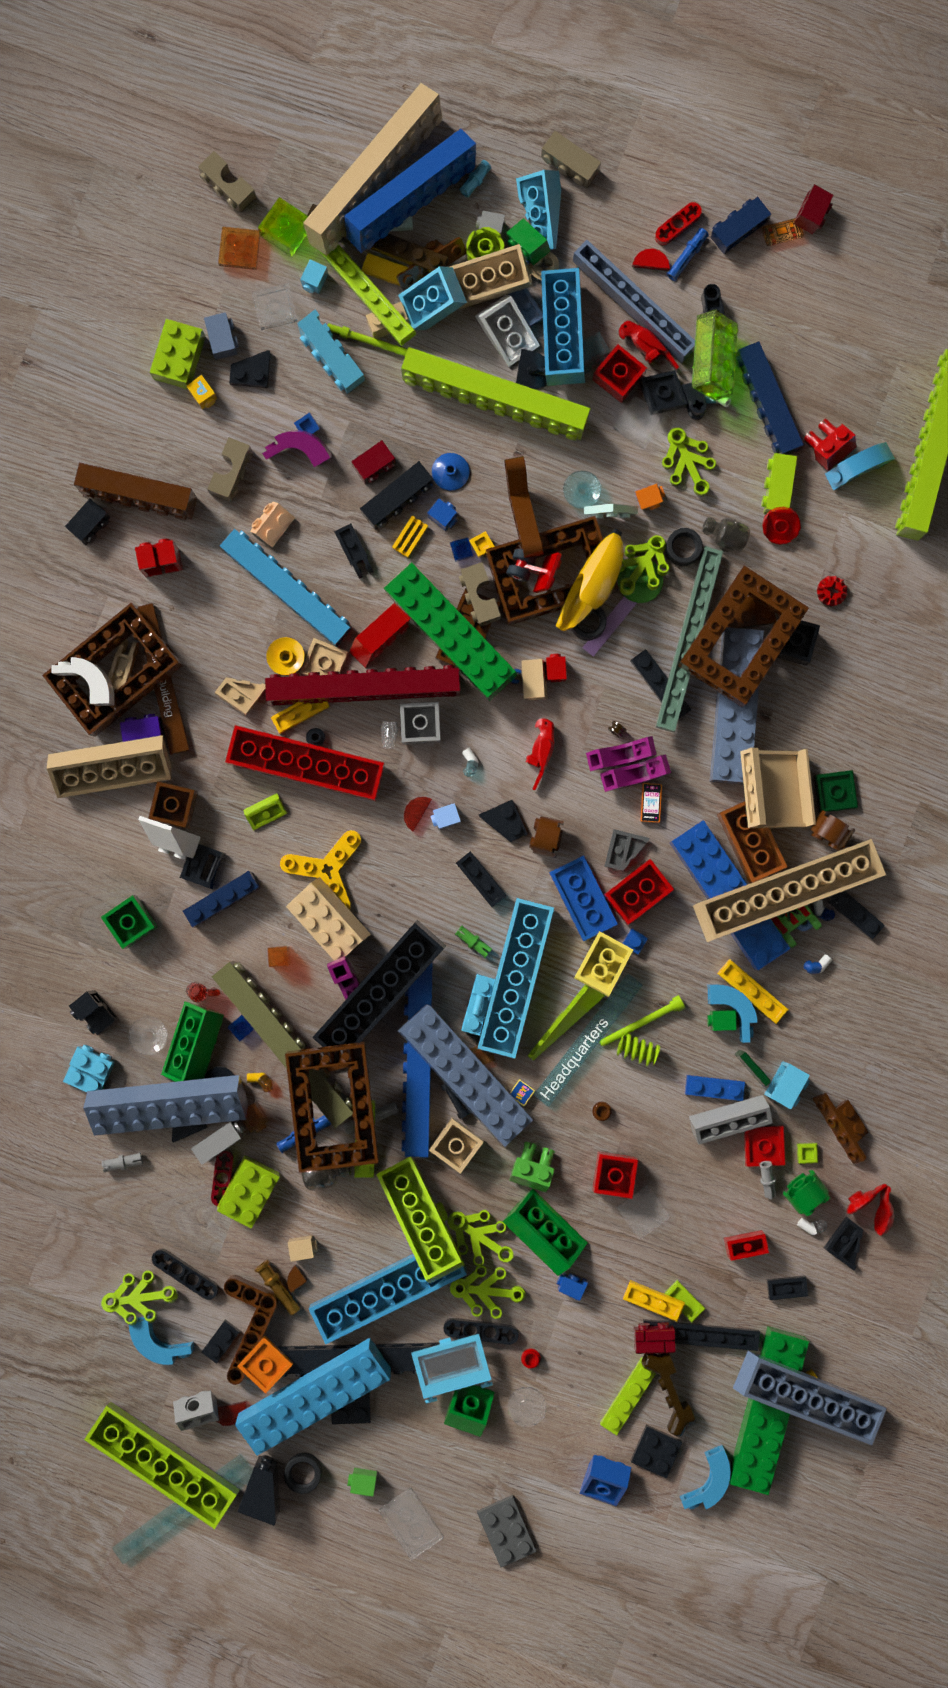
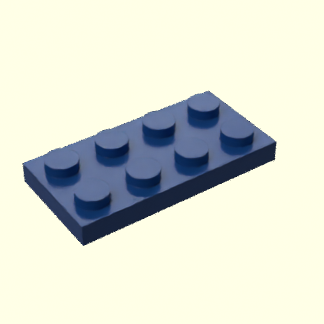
M584 856L549 872L583 941L597 935L599 931L604 932L618 925Z

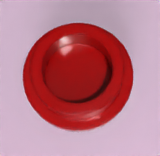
M526 1349L521 1355L522 1364L526 1368H535L540 1363L541 1357L536 1349Z

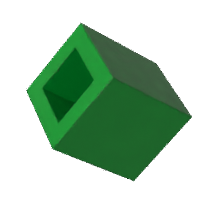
M710 1011V1015H707V1026H710L712 1031L736 1030V1011Z

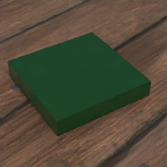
M853 770L814 775L819 813L822 810L832 812L858 808Z
M738 1050L734 1054L760 1084L767 1086L771 1080L746 1052Z

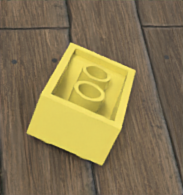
M599 931L574 978L609 997L633 949Z

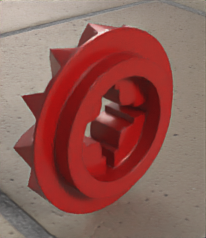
M827 576L819 582L817 596L823 604L837 606L845 600L847 586L843 579L837 576ZM834 585L838 593H834L831 597L830 591L827 588H831Z

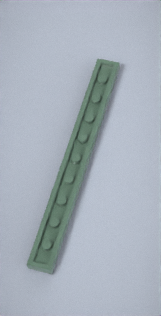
M707 546L703 548L656 722V728L675 732L690 673L679 667L678 664L703 628L723 551Z

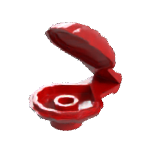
M882 1184L875 1187V1190L864 1193L859 1190L848 1198L851 1203L848 1205L847 1214L851 1215L874 1200L877 1193L881 1191L880 1205L874 1218V1229L880 1236L886 1234L892 1228L895 1218L894 1209L889 1200L891 1188L887 1184Z

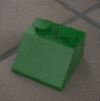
M477 1385L454 1390L444 1424L481 1437L487 1424L495 1392Z

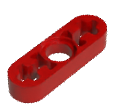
M696 202L688 203L658 227L655 233L657 244L662 246L669 244L698 221L702 212L701 206ZM690 210H691V211L696 210V214H695V215H694V214H691V215L688 217V219H686V216L689 214V211H690ZM681 220L683 227L675 228L673 221ZM670 228L671 231L667 234V237L660 238V234H665Z

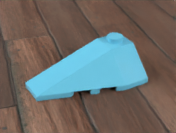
M542 170L516 178L518 198L527 212L525 214L526 219L530 220L531 225L547 239L550 250L556 249L561 200L559 171Z

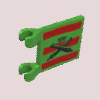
M807 905L771 918V921L790 948H794L797 943L789 933L808 920L816 930L822 927Z

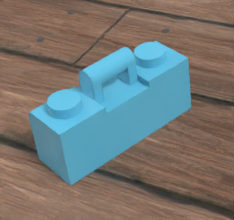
M476 974L461 1031L480 1036L495 983L494 978Z

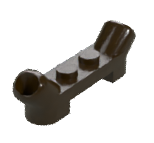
M655 1353L644 1354L641 1362L643 1368L660 1375L659 1385L662 1391L666 1390L668 1395L665 1397L669 1409L673 1408L667 1429L672 1435L681 1437L684 1435L687 1426L695 1423L696 1420L687 1401L680 1403L670 1375L676 1373L669 1353H661L659 1355Z

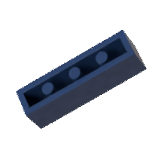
M247 871L183 910V913L192 928H196L259 890L261 886L253 873Z

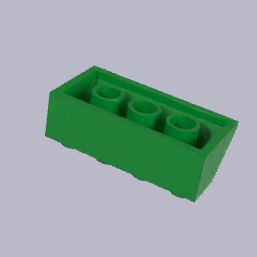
M185 1001L161 1075L175 1082L205 1079V1073L223 1023L224 1014Z
M533 1188L513 1207L502 1221L557 1276L573 1265L588 1243Z

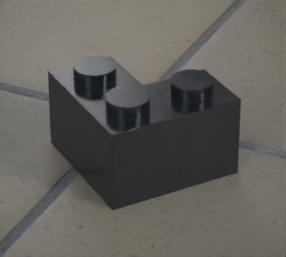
M96 990L86 991L69 1005L71 1015L76 1020H85L88 1023L86 1026L92 1034L101 1035L119 1020Z

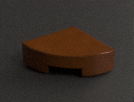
M297 1265L293 1266L288 1275L287 1284L290 1292H293L307 1281Z

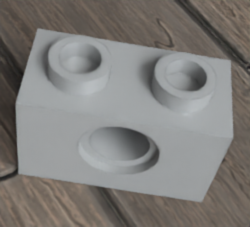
M211 1390L201 1391L197 1395L185 1396L173 1401L175 1423L181 1431L219 1420L217 1400Z

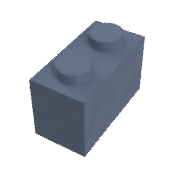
M226 312L205 317L204 320L215 360L238 355L236 350L239 347L236 336L232 335L231 331L235 329L232 318L228 319Z

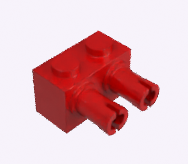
M824 419L818 428L827 437L822 440L813 431H810V435L807 434L804 441L814 448L815 460L829 471L857 447L856 435L845 425L841 424L836 428L828 419Z

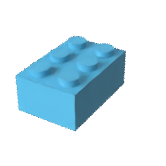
M439 266L399 294L410 325L414 330L429 329L467 303L453 267Z

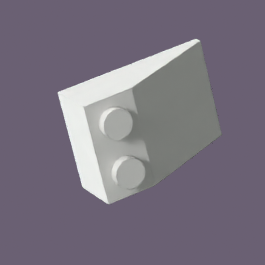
M509 295L503 296L475 315L483 331L508 367L520 360L521 349L533 351L540 346L513 298Z
M141 816L138 820L151 844L159 847L158 851L169 854L170 851L175 852L174 856L185 860L186 856L194 858L200 836Z

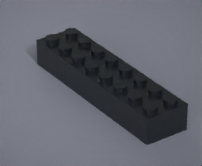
M417 920L312 1038L322 1047L360 1043L443 951L446 945Z

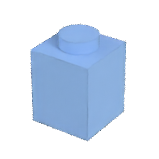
M455 803L433 810L434 815H431L434 827L438 826L439 830L461 823Z

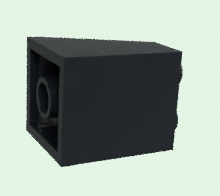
M259 1455L237 1512L275 1526L280 1511L277 1462L268 1455Z

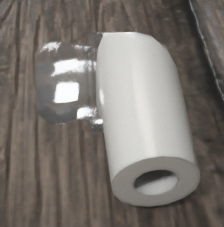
M801 1218L797 1226L811 1235H816L824 1232L828 1227V1223L823 1219L810 1223Z

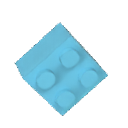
M782 1061L764 1095L792 1109V1107H796L799 1103V1094L802 1089L805 1090L809 1085L810 1080L808 1078L810 1075Z

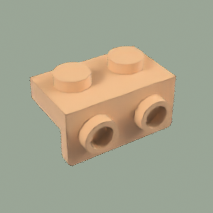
M276 502L266 505L263 515L260 519L257 518L253 522L250 531L272 548L295 519L292 514Z

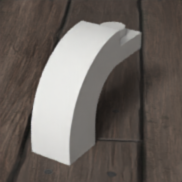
M71 657V665L70 662H58V665H52V673L57 676L80 675L87 681L90 688V704L95 706L114 705L112 683L107 674L97 665L75 657Z

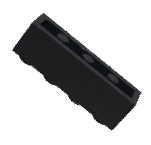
M418 461L360 508L361 514L375 530L377 528L382 529L388 524V520L392 516L397 517L400 515L407 504L412 505L416 502L418 495L422 492L427 493L433 487L434 479Z

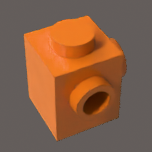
M658 483L635 491L641 510L648 507L650 510L661 507L660 503L663 502V497H666L663 487H659Z

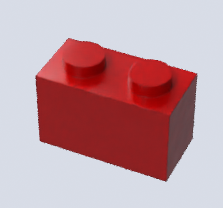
M762 1230L724 1237L727 1257L730 1261L769 1253L766 1235Z

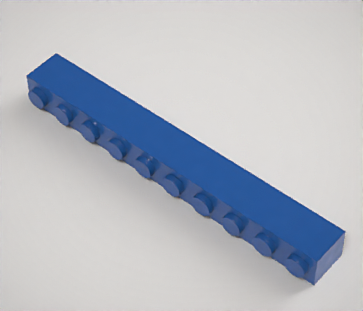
M433 962L405 992V996H408V1004L404 1006V1016H408V1021L426 1004L432 1007ZM407 1042L404 1043L403 1053L407 1054V1062H403V1074H407V1082L403 1081V1093H406V1101L402 1102V1113H406V1120H402V1132H405V1140H402L401 1151L405 1152V1157H428L431 1067Z

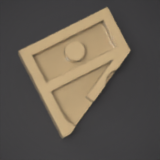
M226 677L215 691V695L246 716L265 692V684H255L245 680L237 681L236 679Z

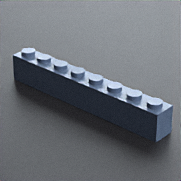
M586 240L574 252L573 262L642 327L652 331L677 360L683 363L692 354L697 346V342L594 245Z

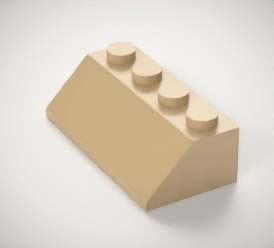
M520 244L450 266L454 269L467 301L466 304L460 307L461 309L533 286L529 267Z

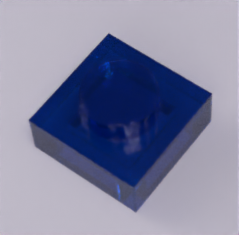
M468 537L450 542L455 562L473 557Z
M243 1015L239 1016L227 1027L239 1042L254 1030Z

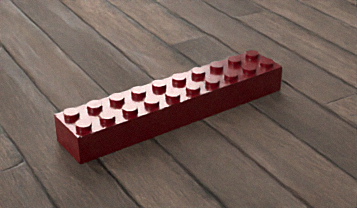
M445 665L443 669H436L435 666H426L424 670H416V667H407L405 671H397V668H387L385 672H378L377 669H368L366 673H358V670H349L347 674H339V671H329L328 675H320V672H310L308 676H301L300 673H291L289 677H281V674H271L270 678H265L266 702L270 706L293 705L297 702L317 704L323 702L340 703L460 696L459 668H455V665Z

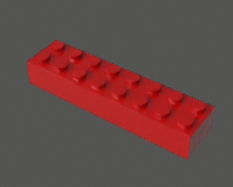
M237 725L234 726L225 763L228 765L375 802L385 768L384 762Z

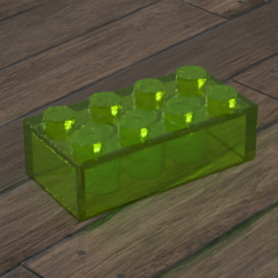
M717 310L697 315L692 388L714 401L733 396L738 324Z

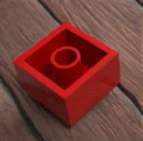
M617 344L595 370L592 380L622 403L639 383L640 378L645 376L647 367Z
M598 1151L593 1192L633 1199L638 1159L633 1156Z

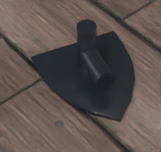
M521 349L516 383L532 389L547 386L545 357L540 353Z

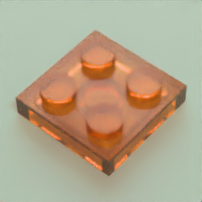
M222 227L219 266L257 270L260 230Z

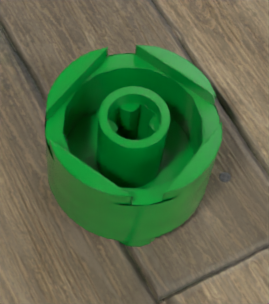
M809 1170L810 1174L808 1175L804 1173L798 1175L787 1185L789 1189L787 1193L783 1192V1195L797 1213L805 1214V1216L811 1215L820 1203L824 1204L830 1199L829 1189L813 1170Z

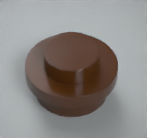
M603 1101L597 1102L592 1109L594 1118L599 1121L609 1119L612 1113L610 1105Z

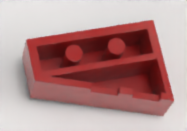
M394 602L355 638L349 653L366 668L375 658L380 656L387 646L389 647L395 642L399 634L402 635L408 630L411 618Z

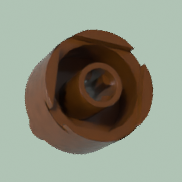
M822 810L816 819V825H813L810 829L812 831L811 836L820 841L823 839L829 842L828 846L836 851L843 850L854 834L855 829L851 828V830H848L849 825L831 814L827 817L824 816L826 812Z
M541 816L540 819H535L534 829L536 834L535 837H531L529 845L534 854L552 858L557 857L554 851H558L563 833L560 825H564L563 820Z

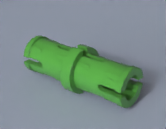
M462 925L459 928L460 931L455 933V936L467 943V947L470 949L472 947L486 958L492 948L481 941L478 935H473Z

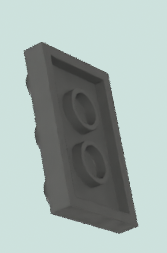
M513 1495L477 1510L500 1568L536 1552L535 1545Z

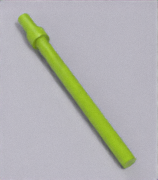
M330 323L327 324L330 331L340 335L341 338H351L406 356L408 350L406 348L351 331V328L345 326L339 327Z

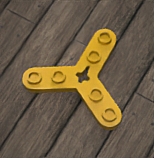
M347 831L324 859L287 854L281 858L280 867L289 874L320 877L350 910L351 903L339 871L360 846L361 836L356 831ZM326 864L329 867H333V870L330 871L332 879H329L327 873L322 872Z

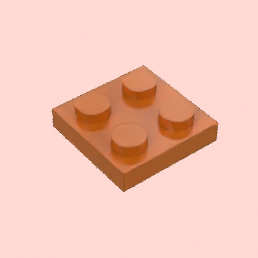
M264 1336L237 1367L266 1394L293 1365V1362Z

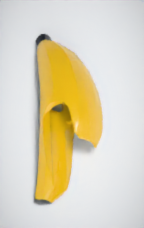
M615 528L610 535L605 537L581 569L556 623L558 630L566 631L575 627L592 609H598L609 598L617 581L624 555L621 539L622 532Z

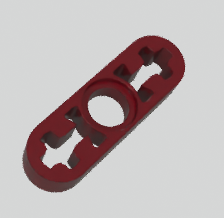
M227 1149L216 1155L211 1201L215 1206L219 1204L215 1196L219 1194L220 1188L216 1189V1186H227L228 1188L232 1179L234 1155ZM224 1153L227 1154L228 1158H230V1160L226 1162L225 1168L229 1167V1170L218 1169V1166H223V1160H221L220 1157H222ZM219 1173L227 1174L228 1181L226 1183H220L217 1180ZM226 1189L222 1190V1196L224 1195Z

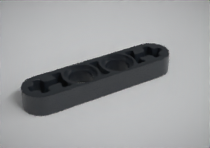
M158 1249L153 1253L152 1263L154 1266L202 1298L211 1300L218 1294L219 1287L216 1282L168 1250ZM164 1254V1259L169 1262L170 1258L173 1261L169 1264L168 1268H166L165 1266L168 1263H166L165 1261L158 1262V1257L156 1255ZM178 1263L182 1266L180 1274H175L172 1271L173 1264ZM191 1274H195L198 1277V1283L195 1285L190 1284L188 1281V1277ZM202 1280L205 1281L203 1284L205 1287H213L212 1291L214 1294H206L207 1290L203 1286L200 1290L197 1288L202 1283Z
M449 1318L444 1322L443 1326L444 1333L453 1338L461 1339L472 1336L466 1332V1327L469 1325L476 1326L477 1332L474 1335L479 1334L481 1341L512 1345L519 1338L517 1328L507 1324ZM455 1323V1327L461 1328L460 1323L464 1324L463 1334H459L460 1329H454V1332H450L447 1326ZM492 1327L496 1330V1335L491 1338L487 1337L485 1330ZM499 1328H502V1333H508L509 1330H512L515 1336H512L509 1340L506 1335H501L502 1339H498Z

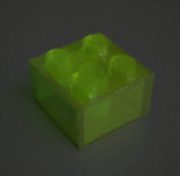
M279 197L258 226L260 237L292 257L307 235L303 222L308 216Z

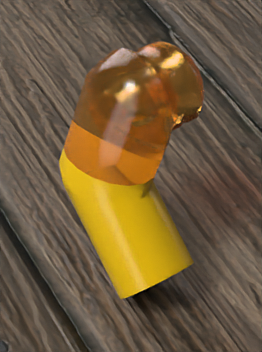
M247 1073V1083L258 1082L264 1092L272 1091L273 1081L267 1074Z

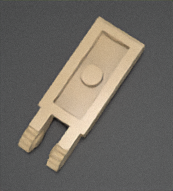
M126 639L119 645L108 676L113 690L119 689L129 681L128 678L131 676L135 657L139 649L137 642H133L129 655L124 654L128 646V640Z

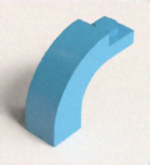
M884 442L849 457L837 464L838 466L825 473L832 489L837 490L860 475L883 467L895 458L887 442Z
M707 984L708 1004H726L732 1007L739 1018L740 1042H750V1038H753V1027L750 1026V1023H757V1015L750 1000L733 987Z
M139 1317L135 1325H129V1332L134 1346L140 1354L152 1362L172 1365L176 1361V1356L178 1358H187L194 1351V1342L166 1344L160 1341L153 1331L152 1323L147 1322L144 1317Z
M722 1445L704 1452L710 1467L708 1480L700 1488L680 1496L684 1509L697 1508L702 1502L705 1509H708L715 1505L725 1494L730 1481V1464Z

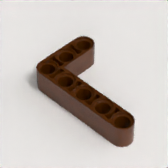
M524 456L504 459L509 501L524 558L543 555L542 543L529 496Z
M232 1275L224 1284L225 1293L256 1308L227 1372V1380L231 1384L237 1385L246 1376L237 1367L243 1360L240 1353L247 1352L249 1354L262 1340L279 1299L273 1291L241 1276ZM235 1281L238 1284V1289H231L229 1282ZM247 1290H254L256 1297L250 1298L247 1295ZM267 1297L272 1298L274 1305H266L264 1299ZM261 1315L265 1317L266 1322L260 1324L257 1322L256 1317ZM253 1333L257 1336L258 1340L255 1342L250 1341L248 1335ZM239 1370L242 1376L237 1378L233 1376L232 1371Z

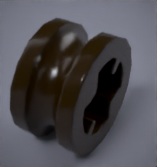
M612 721V726L608 727L611 733L620 738L623 737L622 733L627 731L624 726L615 721Z

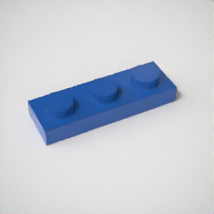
M686 1075L685 1095L743 1101L745 1082Z

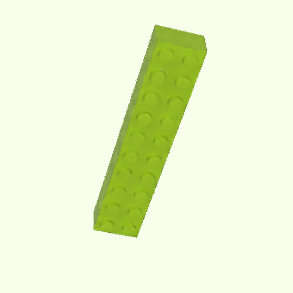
M408 347L401 367L402 379L407 385H418L423 387L425 391L439 392L445 398H457L463 404L471 403L481 410L486 411L489 409L494 411L496 415L502 417L505 415L510 416L516 422H528L534 428L540 429L542 427L548 429V432L558 435L560 433L566 435V438L573 441L581 440L588 421L590 408L411 347Z
M945 349L943 355H940L937 366L940 368L933 378L934 391L930 392L928 398L930 406L929 409H926L923 420L926 422L919 432L918 438L921 441L920 445L916 446L914 452L916 457L915 464L912 463L909 474L912 475L911 480L905 486L906 499L902 500L900 511H902L901 518L897 519L895 529H898L897 536L919 541L928 533L948 456V349Z

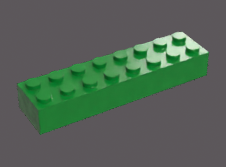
M412 562L384 587L386 594L411 618L442 653L459 668L460 672L489 702L517 676L516 671Z
M767 1326L760 1356L802 1371L809 1341L805 1336ZM748 1398L730 1465L729 1482L731 1485L769 1495L790 1416L789 1413Z

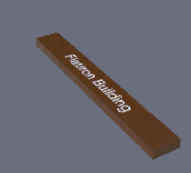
M154 604L138 606L161 636ZM145 652L147 662L155 664L156 661L153 657ZM170 676L154 690L171 755L190 751L172 676Z

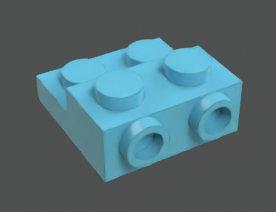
M88 1045L78 1046L70 1061V1067L63 1082L85 1092L103 1090L115 1061L111 1060L112 1056L101 1052L98 1054L93 1052L94 1048Z

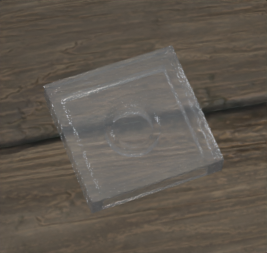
M648 1185L634 1194L633 1199L629 1198L617 1207L639 1240L671 1218Z

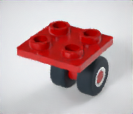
M515 549L513 559L517 562L516 565H509L507 575L518 581L527 582L531 573L536 574L538 578L533 592L547 591L554 584L555 578L553 576L561 565L562 560L560 558L562 554L557 552L546 556L540 568L533 566L537 558L536 556L524 558L523 549Z

